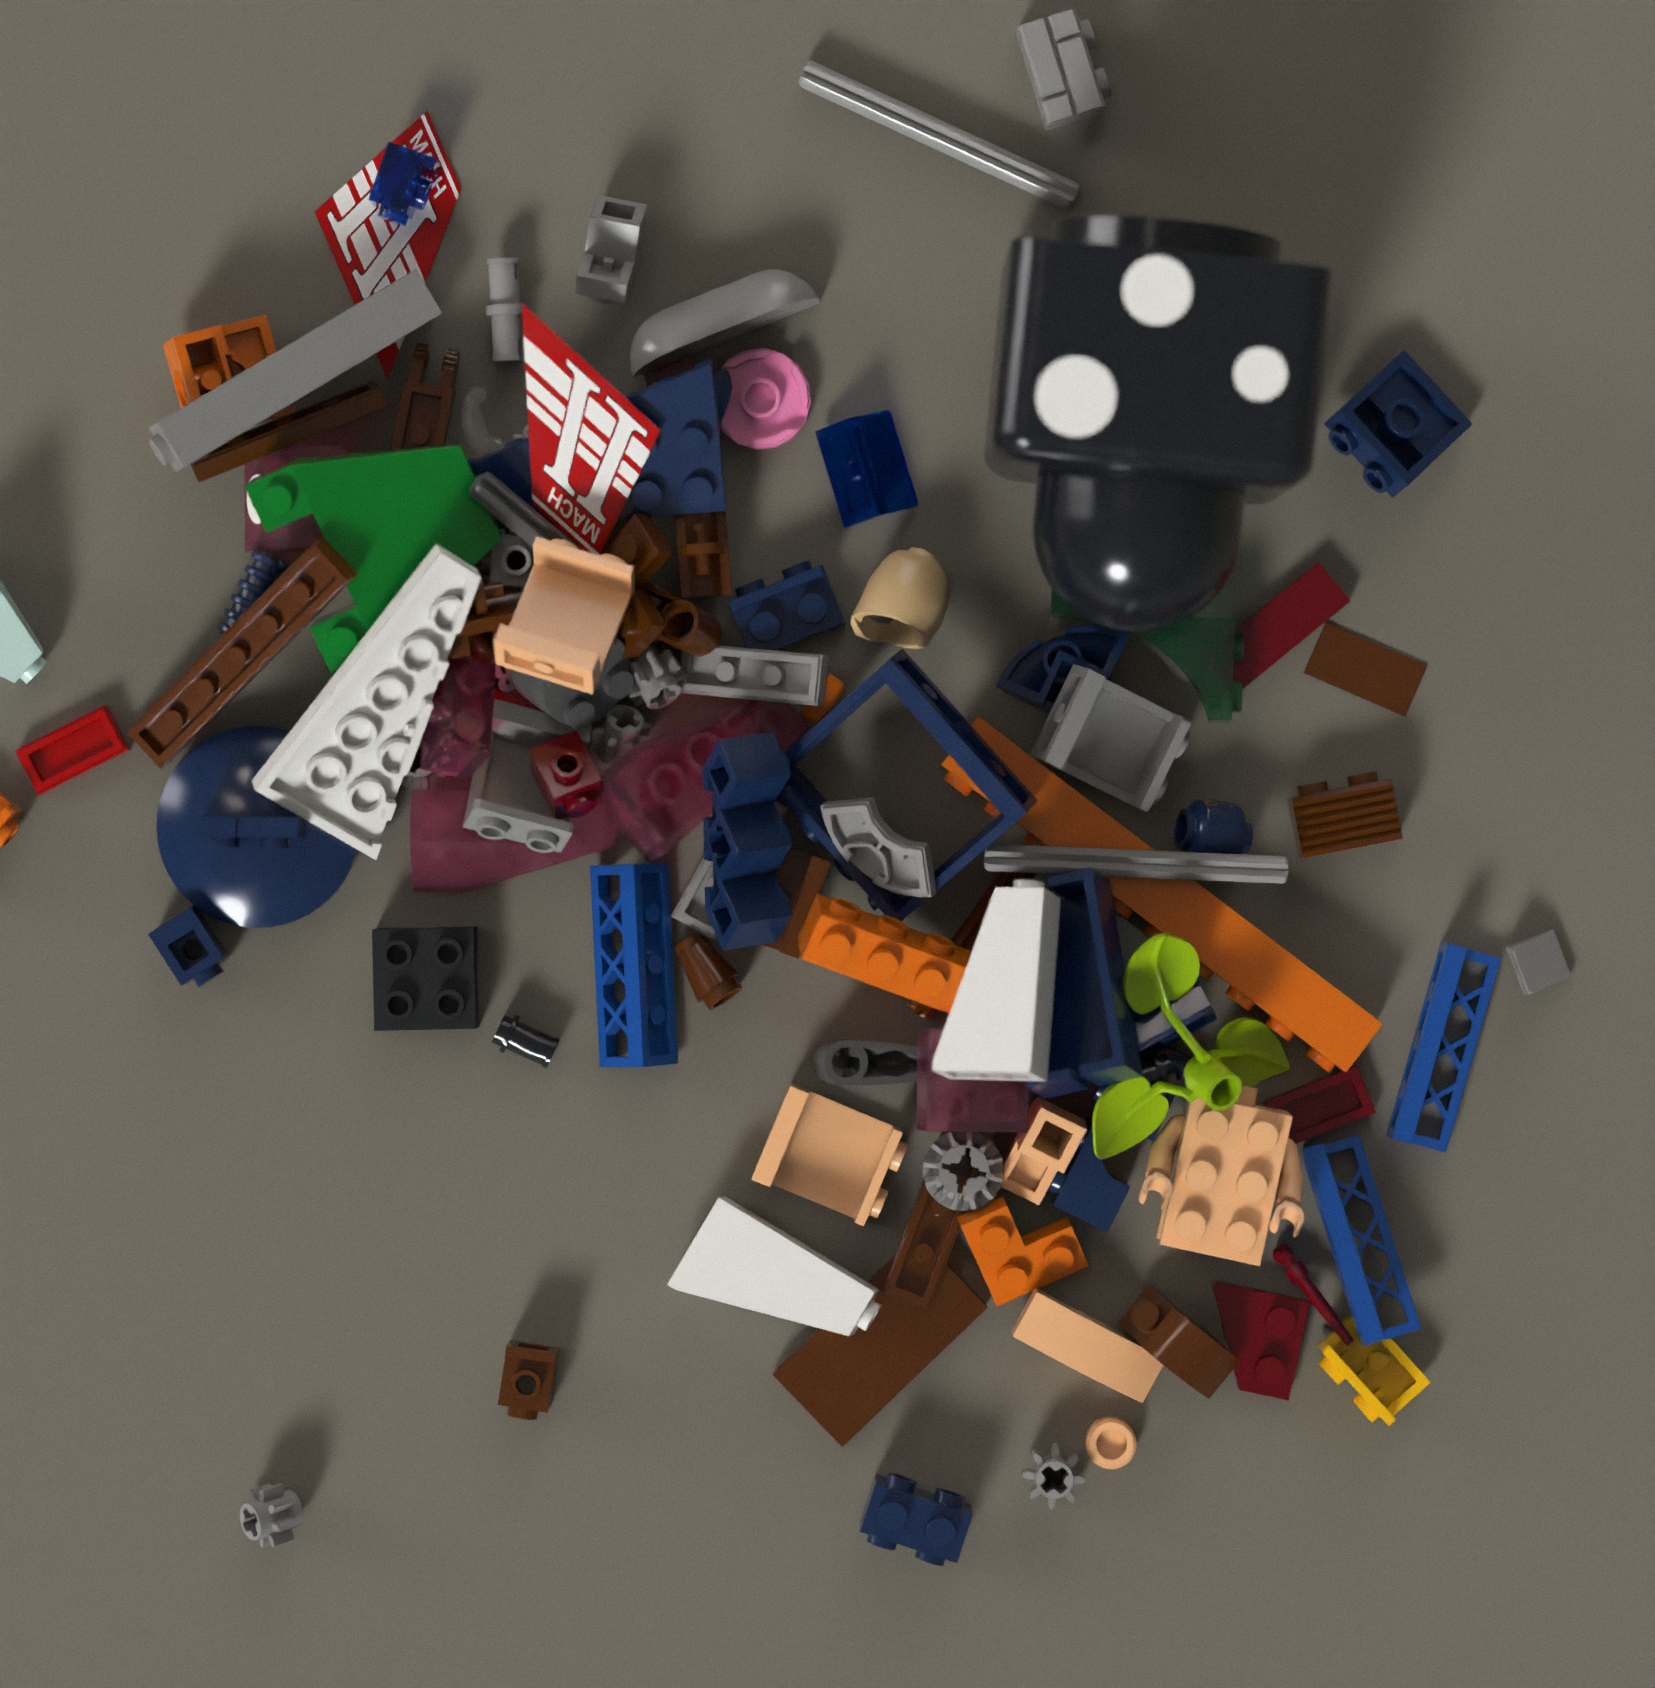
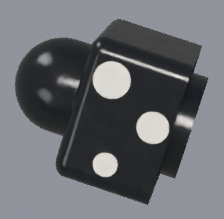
M1138 216L1069 217L1052 223L1050 239L1016 238L1011 240L1001 277L984 458L991 471L1004 479L1037 483L1033 515V540L1037 560L1050 587L1075 613L1092 623L1108 629L1136 633L1166 629L1193 617L1217 596L1234 568L1241 542L1244 504L1256 505L1273 501L1309 475L1314 460L1332 270L1315 265L1279 262L1281 243L1264 234L1229 226L1177 219Z

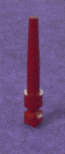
M1286 1244L1278 1245L1273 1250V1257L1278 1264L1285 1266L1287 1270L1284 1273L1293 1285L1298 1284L1313 1306L1347 1346L1353 1343L1354 1339L1325 1297L1309 1278L1308 1274L1310 1272L1301 1260L1296 1261L1294 1259V1253L1290 1246Z

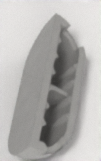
M768 269L755 272L665 308L647 318L634 335L629 356L632 377H638L686 356L693 355L819 304L820 300L813 288L801 277L784 270Z

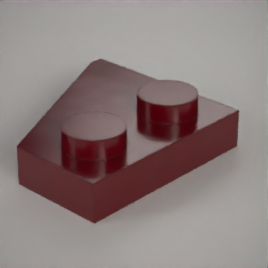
M1213 1279L1212 1289L1216 1298L1228 1349L1241 1359L1233 1369L1238 1389L1289 1401L1310 1301Z

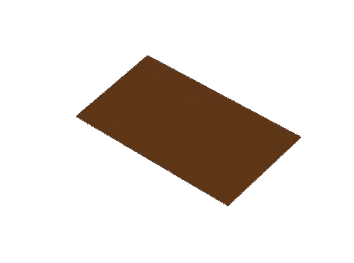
M1325 622L1304 673L1405 717L1427 666Z

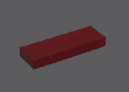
M1318 562L1200 658V660L1227 693L1234 697L1347 605L1350 600Z

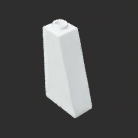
M1019 879L1013 881V887H995L932 1062V1071L948 1079L1047 1081L1061 898L1044 888L1043 882Z
M726 1196L718 1197L667 1284L677 1291L846 1336L855 1334L858 1327L867 1331L881 1308V1305L874 1301L880 1292L878 1288Z

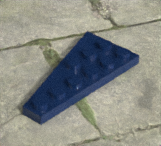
M712 358L696 364L693 369L671 378L667 376L657 380L650 387L625 397L660 429V432L617 520L630 519L634 514H649L650 517L726 511L727 501ZM521 437L506 443L503 448L477 459L474 457L468 459L476 477L480 473H492L554 525L532 503L529 437L525 439ZM494 516L499 529L508 528Z

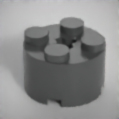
M617 637L594 695L511 669L513 684L523 698L557 721L577 730L585 729L591 723L605 716L619 699L626 697L633 687V676L629 672V658H623L625 646Z

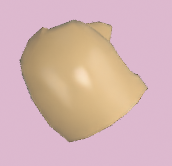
M915 547L909 550H897L889 554L868 579L863 594L852 614L850 624L855 635L871 642H884L902 648H926L943 622L949 601L950 582L937 558L926 549ZM868 615L885 616L892 618L893 621L889 624L878 623Z

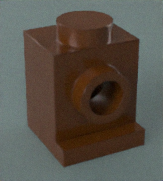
M515 1340L509 1341L506 1346L498 1405L508 1406V1416L536 1420L538 1411L548 1413L551 1406L559 1347ZM523 1375L533 1377L536 1382L535 1390L528 1393L521 1391L517 1385L519 1377Z

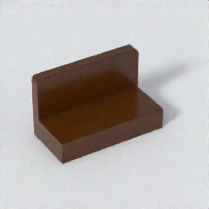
M793 848L789 849L775 874L782 890L790 898L793 916L777 942L762 945L799 959L798 936L816 894H821L831 861Z

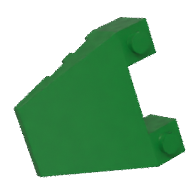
M461 444L366 454L353 453L342 456L299 458L252 479L244 486L266 533L313 513L325 539L358 573L347 585L354 603L319 617L309 627L331 674L337 672L436 544L471 566H474L503 539L493 514L470 496L469 488L476 476Z

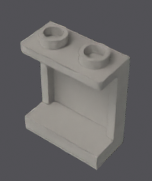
M1073 664L1030 752V756L1118 800L1148 812L1152 804H1156L1162 798L1167 788L1168 779L1166 775L1173 760L1179 758L1188 745L1190 739L1188 729L1192 721L1107 680V677L1089 668Z
M495 699L483 720L463 828L475 830L480 836L491 840L505 838L524 843L529 849L536 852L549 853L555 851L561 853L572 836L574 824L570 823L569 816L561 820L553 818L531 773L530 748L576 730L585 748H587L590 743L593 725L577 730L557 721L545 712Z

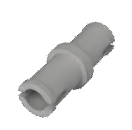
M519 258L487 259L490 305H486V316H491L492 362L525 360L522 345Z

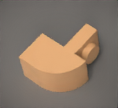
M1037 1097L1016 1128L1017 1135L1003 1159L1004 1179L1000 1187L1040 1205L1057 1171L1064 1174L1087 1131L1086 1120L1047 1100Z

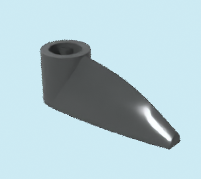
M851 1039L827 1040L818 1046L812 1060L813 1069L818 1078L825 1083L834 1085L896 1084L944 1077L932 1071V1062L936 1050L899 1043ZM840 1048L841 1055L848 1057L849 1060L848 1068H841L842 1075H840L839 1068L832 1067V1057L839 1056L837 1050Z

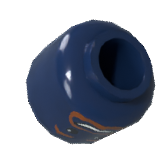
M1209 799L1193 801L1187 809L1180 811L1174 828V843L1182 852L1242 854L1250 850L1253 840L1252 825L1246 823V817L1242 808L1237 804Z

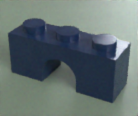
M1109 1084L1097 1086L1092 1099L1097 1101ZM1166 1092L1161 1093L1168 1100L1170 1108L1175 1095ZM1092 1116L1091 1120L1084 1118L1087 1131L1064 1174L1057 1171L1048 1190L1054 1193L1051 1199L1053 1206L1108 1232L1130 1186L1127 1182L1108 1173L1104 1167L1103 1159L1100 1160L1095 1155ZM1160 1126L1147 1139L1153 1141Z

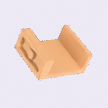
M536 536L533 543L534 565L510 625L500 624L494 639L496 665L594 695L635 590L634 566L628 565L623 559L612 554H601L599 556L580 550L571 542L563 539H552L550 541Z
M791 1083L751 1180L768 1187L771 1184L854 1218L855 1223L864 1226L868 1216L878 1218L889 1192L881 1188L888 1169L895 1172L898 1171L908 1144L900 1141L903 1134L901 1128Z

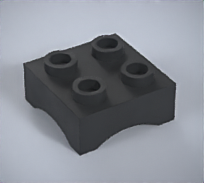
M477 926L372 929L374 1031L476 1029L479 1027Z

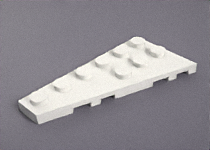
M436 544L251 782L255 791L377 860L382 846L380 839L387 820L391 821L397 803L395 798L402 779L409 774L434 706L432 702L439 680L444 679L449 662L447 658L456 634L462 631L480 583L481 576L478 570Z

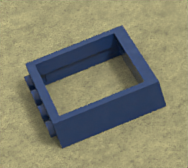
M902 648L785 752L789 760L791 776L776 799L780 804L788 805L801 819L800 825L812 841L818 844L822 843L834 856V864L838 871L849 881H856L866 892L868 902L874 911L879 908L884 915L903 921L929 897L906 896L881 888L872 883L873 879L861 872L851 861L847 862L834 845L823 820L820 805L827 800L796 767V764L881 687L885 684L890 687L1001 812L934 871L936 890L940 889L1008 830L1038 801Z

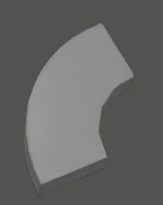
M874 798L826 801L820 805L825 826L834 845L847 862L851 861L861 872L873 879L872 883L891 892L906 896L932 897L937 893L930 843L910 841L893 832L881 818Z

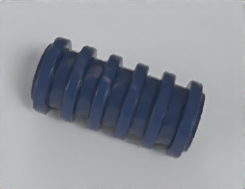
M261 550L258 552L253 551L251 557L255 560L252 566L246 565L244 571L248 574L245 580L239 579L237 583L241 589L238 595L233 593L230 598L234 601L232 608H225L224 614L227 615L224 623L219 622L217 625L220 633L224 634L291 566L290 564Z

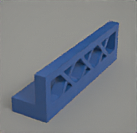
M669 862L590 866L600 1067H650L677 1064L678 1048ZM608 875L620 876V898L616 904L609 896ZM615 927L622 933L623 948L619 954L613 949L611 943V933ZM618 977L625 985V999L621 1005L614 997V983ZM620 1028L627 1035L628 1056H617L616 1034Z
M1445 942L1440 943L1386 1135L1388 1137L1446 1153L1501 958ZM1464 959L1485 964L1486 968L1481 986L1463 995L1457 984ZM1478 995L1474 1011H1472L1467 1001ZM1461 1005L1470 1020L1468 1032L1449 1044L1444 1035L1449 1012ZM1464 1044L1460 1060H1458L1453 1050ZM1447 1053L1456 1068L1454 1081L1435 1092L1430 1083L1435 1061ZM1450 1093L1445 1109L1439 1098ZM1434 1102L1443 1118L1437 1139L1415 1133L1422 1108Z
M1360 1135L1326 1145L1320 1143L1303 1148L1301 1156L1362 1347L1421 1330ZM1349 1149L1353 1150L1358 1171L1350 1186L1334 1178L1327 1156ZM1360 1177L1367 1195L1355 1190ZM1338 1189L1346 1192L1342 1201ZM1351 1195L1369 1204L1374 1218L1365 1235L1349 1227L1344 1208ZM1376 1226L1382 1244L1370 1238ZM1353 1237L1361 1240L1357 1249ZM1366 1244L1386 1254L1389 1267L1380 1283L1364 1274L1359 1257ZM1391 1274L1398 1293L1386 1287ZM1368 1285L1377 1289L1373 1298ZM1382 1292L1401 1302L1407 1323L1382 1330L1375 1308Z

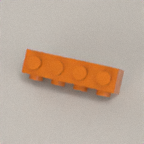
M818 893L798 936L802 960L946 1013L951 1011L972 953L971 950L955 945L951 940L942 935L922 933L909 928L905 923L887 915L879 917L861 910L857 905L842 898L831 899Z

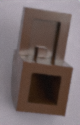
M1150 1285L1146 1287L1117 1323L1142 1345L1141 1347L1208 1399H1210L1241 1360L1207 1330L1191 1320Z

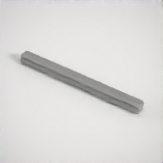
M808 61L803 68L799 78L801 88L1057 206L1069 209L1073 205L1079 192V184L819 63Z
M990 844L984 849V868L995 872L1065 874L1092 867L1103 876L1283 884L1287 881L1289 869L1286 857L1270 855Z

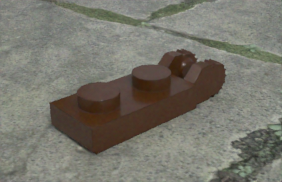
M417 343L409 379L404 380L390 451L445 446L456 394L453 387L457 375L460 351L448 349L443 358L440 386L438 387L422 383L429 363L430 352L428 344Z

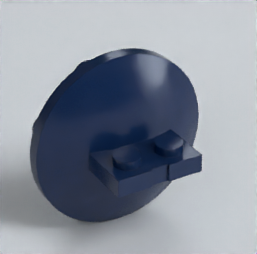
M244 726L218 733L206 739L179 762L170 775L160 798L156 825L157 841L163 864L178 890L195 907L209 916L228 924L251 928L274 927L297 921L311 914L324 905L339 890L347 878L357 855V849L255 791L251 782L252 779L288 735L290 730L272 726Z

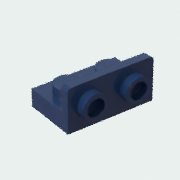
M810 560L804 561L783 570L782 574L785 580L766 587L763 579H759L735 589L737 598L728 603L746 648L776 651L845 624L823 565L813 568Z

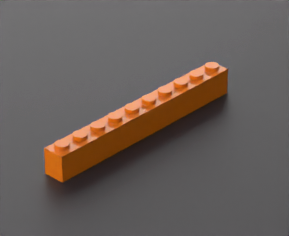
M977 716L972 722L971 726L1038 800L1016 822L1029 832L1023 840L1028 845L1155 851L982 718ZM948 754L940 764V766L948 771L943 780L965 797L972 790L988 801L983 810L991 817L996 818L1001 812ZM1104 876L1110 880L1116 912L1127 920L1134 912L1150 924L1144 931L1150 938L1167 932L1185 939L1195 948L1200 961L1199 975L1209 981L1213 974L1225 981L1230 987L1224 994L1248 1012L1255 1004L1267 1013L1270 1018L1266 1021L1265 1025L1287 1042H1290L1293 1036L1296 1035L1310 1046L1305 1055L1328 1073H1330L1334 1066L1347 1072L1383 1025V1023L1195 880Z

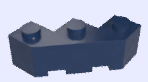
M773 732L719 739L702 768L703 789L712 791V816L703 817L704 859L713 861L714 886L705 887V909L722 951L777 942L793 916L790 898L782 890L775 874L792 846L791 835L787 824L781 820L774 804L791 773L788 757L781 751Z

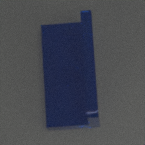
M889 410L851 417L815 431L844 528L856 526L886 514L918 506V499L893 417Z

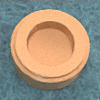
M1109 1416L1098 1419L1089 1427L1085 1437V1446L1089 1457L1095 1464L1105 1469H1118L1125 1466L1133 1458L1136 1451V1437L1132 1428L1127 1422L1118 1417Z

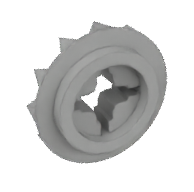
M972 1130L951 1131L940 1136L929 1147L923 1161L924 1183L931 1196L941 1205L956 1211L975 1210L987 1204L997 1194L1004 1179L1003 1159L997 1147L986 1136ZM966 1148H969L970 1165L978 1168V1171L985 1172V1176L968 1178L966 1184L962 1186L961 1193H958L957 1175L949 1173V1170L942 1169L941 1167L942 1163L948 1165L959 1163L962 1155H965Z

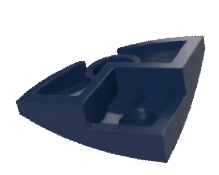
M1090 625L1066 628L1065 635L1044 643L1037 639L1018 653L1009 663L996 687L1022 702L1049 714L1073 664L1089 668L1107 677V680H1111L1128 640L1129 633Z

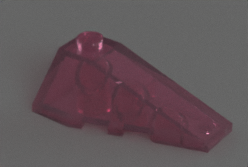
M748 700L722 712L634 745L599 775L602 792L615 824L649 863L665 855L702 823L703 817H708L712 814V791L703 789L702 768L719 739L773 732L781 751H784L810 727L788 703Z
M411 790L409 841L413 891L466 892L617 846L618 796H602V804L596 805L591 812L582 817L570 818V823L574 824L573 833L561 853L555 851L541 853L529 849L524 843L505 838L491 840L480 836L475 830L463 828L470 791Z

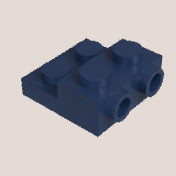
M1405 350L1397 355L1324 423L1330 430L1328 438L1331 445L1343 455L1348 456L1352 454L1365 468L1363 470L1365 482L1374 491L1379 493L1386 491L1392 498L1407 487L1472 425L1466 416Z

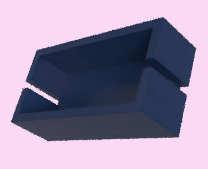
M1092 867L1048 877L1049 887L1044 885V888L1055 895L1058 893L1065 898L1061 899L1048 1076L1047 1081H1026V1087L1044 1098H1051L1089 1089L1088 1080L1097 1086H1103L1143 1077L1132 1009L1127 1004L1122 991L1125 968L1110 880Z

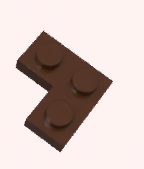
M634 514L601 552V554L615 555L623 559L628 565L634 566L635 590L616 636L625 646L623 658H638L667 626L643 587L672 554L649 514Z

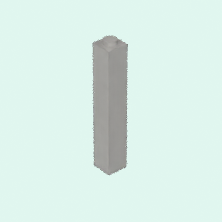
M417 269L150 426L149 429L154 436L149 439L150 446L164 466L171 464L175 472L439 316L442 314V311Z

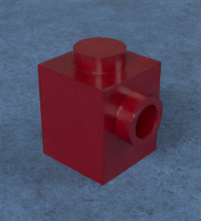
M577 730L530 748L531 773L553 818L561 820L568 816L570 818L582 817L591 812L596 805L602 804L601 778Z

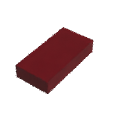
M1357 1065L1351 1066L1347 1072L1338 1071L1262 1101L1265 1107L1286 1110L1293 1116L1288 1138L1292 1139L1296 1144L1376 1113Z

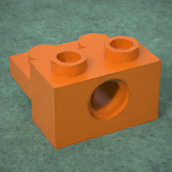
M266 314L223 326L217 325L175 336L162 344L181 408L232 378L226 359H228L232 375L235 377L277 352ZM288 405L261 422L293 413V405Z

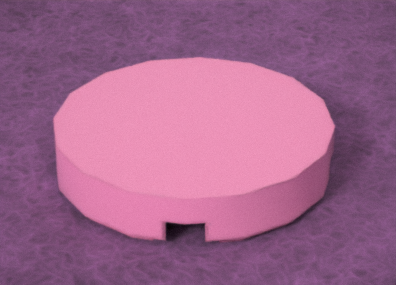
M767 348L745 350L728 359L722 368L730 373L732 391L720 424L721 431L736 444L755 450L777 448L792 440L805 425L811 406L809 382L800 366L786 355Z

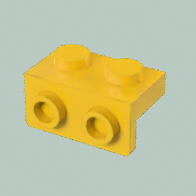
M1350 1314L1342 1323L1354 1339V1342L1347 1346L1337 1333L1332 1330L1316 1345L1325 1355L1318 1364L1337 1385L1346 1379L1359 1394L1352 1401L1372 1423L1381 1417L1390 1426L1396 1421L1394 1415L1431 1382L1392 1339L1362 1347L1352 1314Z

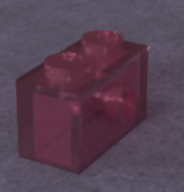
M448 656L449 666L444 679L439 680L432 699L434 706L422 736L420 769L468 780L491 753L496 664L467 657L453 659Z

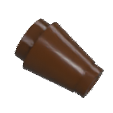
M699 932L690 935L674 948L698 1003L704 1002L709 1010L721 1006L742 990L743 987L737 980L740 974L707 940H704Z

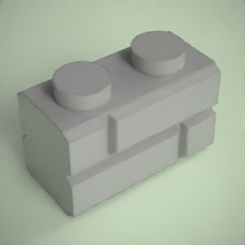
M1070 9L1050 15L1047 18L1037 19L1017 26V40L1045 130L1054 129L1103 113L1106 107L1104 99L1111 97V90L1104 68L1094 69L1089 50L1096 48V41L1089 20L1079 21L1076 9Z

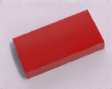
M103 705L18 748L15 752L37 795H43L130 751V748L108 705Z

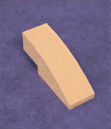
M1036 1287L1011 1330L1014 1338L1141 1403L1144 1402L1163 1367V1364L1141 1347L1140 1343L1088 1314L1075 1310Z

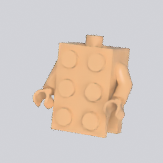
M1243 1084L1238 1100L1230 1108L1222 1111L1213 1110L1199 1097L1192 1103L1185 1099L1182 1114L1171 1117L1151 1143L1146 1179L1138 1195V1201L1141 1204H1144L1147 1193L1150 1190L1159 1192L1163 1197L1155 1235L1156 1238L1160 1239L1159 1244L1260 1266L1269 1227L1270 1231L1276 1234L1280 1219L1290 1220L1294 1225L1293 1237H1297L1304 1222V1213L1300 1208L1304 1176L1297 1144L1288 1138L1293 1116L1286 1110L1255 1104L1259 1089ZM1275 1196H1276V1207H1277V1208H1276V1210H1275V1212H1274V1214H1273V1217H1272V1219H1271L1272 1209H1273L1274 1200H1275Z

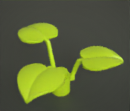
M1167 932L1155 935L1136 950L1126 966L1122 981V991L1127 1004L1139 1014H1146L1160 1005L1163 1014L1196 1056L1188 1061L1184 1069L1186 1087L1158 1081L1150 1086L1146 1078L1138 1077L1112 1083L1102 1092L1096 1102L1092 1119L1093 1148L1095 1155L1100 1160L1117 1155L1136 1145L1161 1125L1169 1110L1168 1100L1161 1094L1163 1092L1182 1096L1190 1103L1199 1097L1213 1110L1222 1111L1230 1108L1238 1100L1242 1092V1084L1254 1087L1269 1077L1290 1070L1286 1053L1279 1039L1264 1023L1252 1017H1242L1227 1023L1217 1035L1216 1049H1212L1208 1053L1202 1049L1173 1011L1169 1002L1182 998L1192 989L1199 976V957L1195 948L1185 939Z

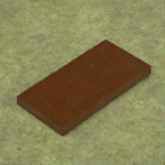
M893 1256L867 1281L880 1290L874 1301L881 1305L879 1312L867 1331L858 1327L855 1334L846 1336L818 1328L772 1373L842 1447L988 1308L983 1300L948 1264H946L930 1310L881 1292L894 1259Z

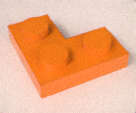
M1004 1197L957 1217L997 1307L1033 1291L1035 1287L1037 1289L1089 1266L1068 1217L1022 1237L1019 1234Z

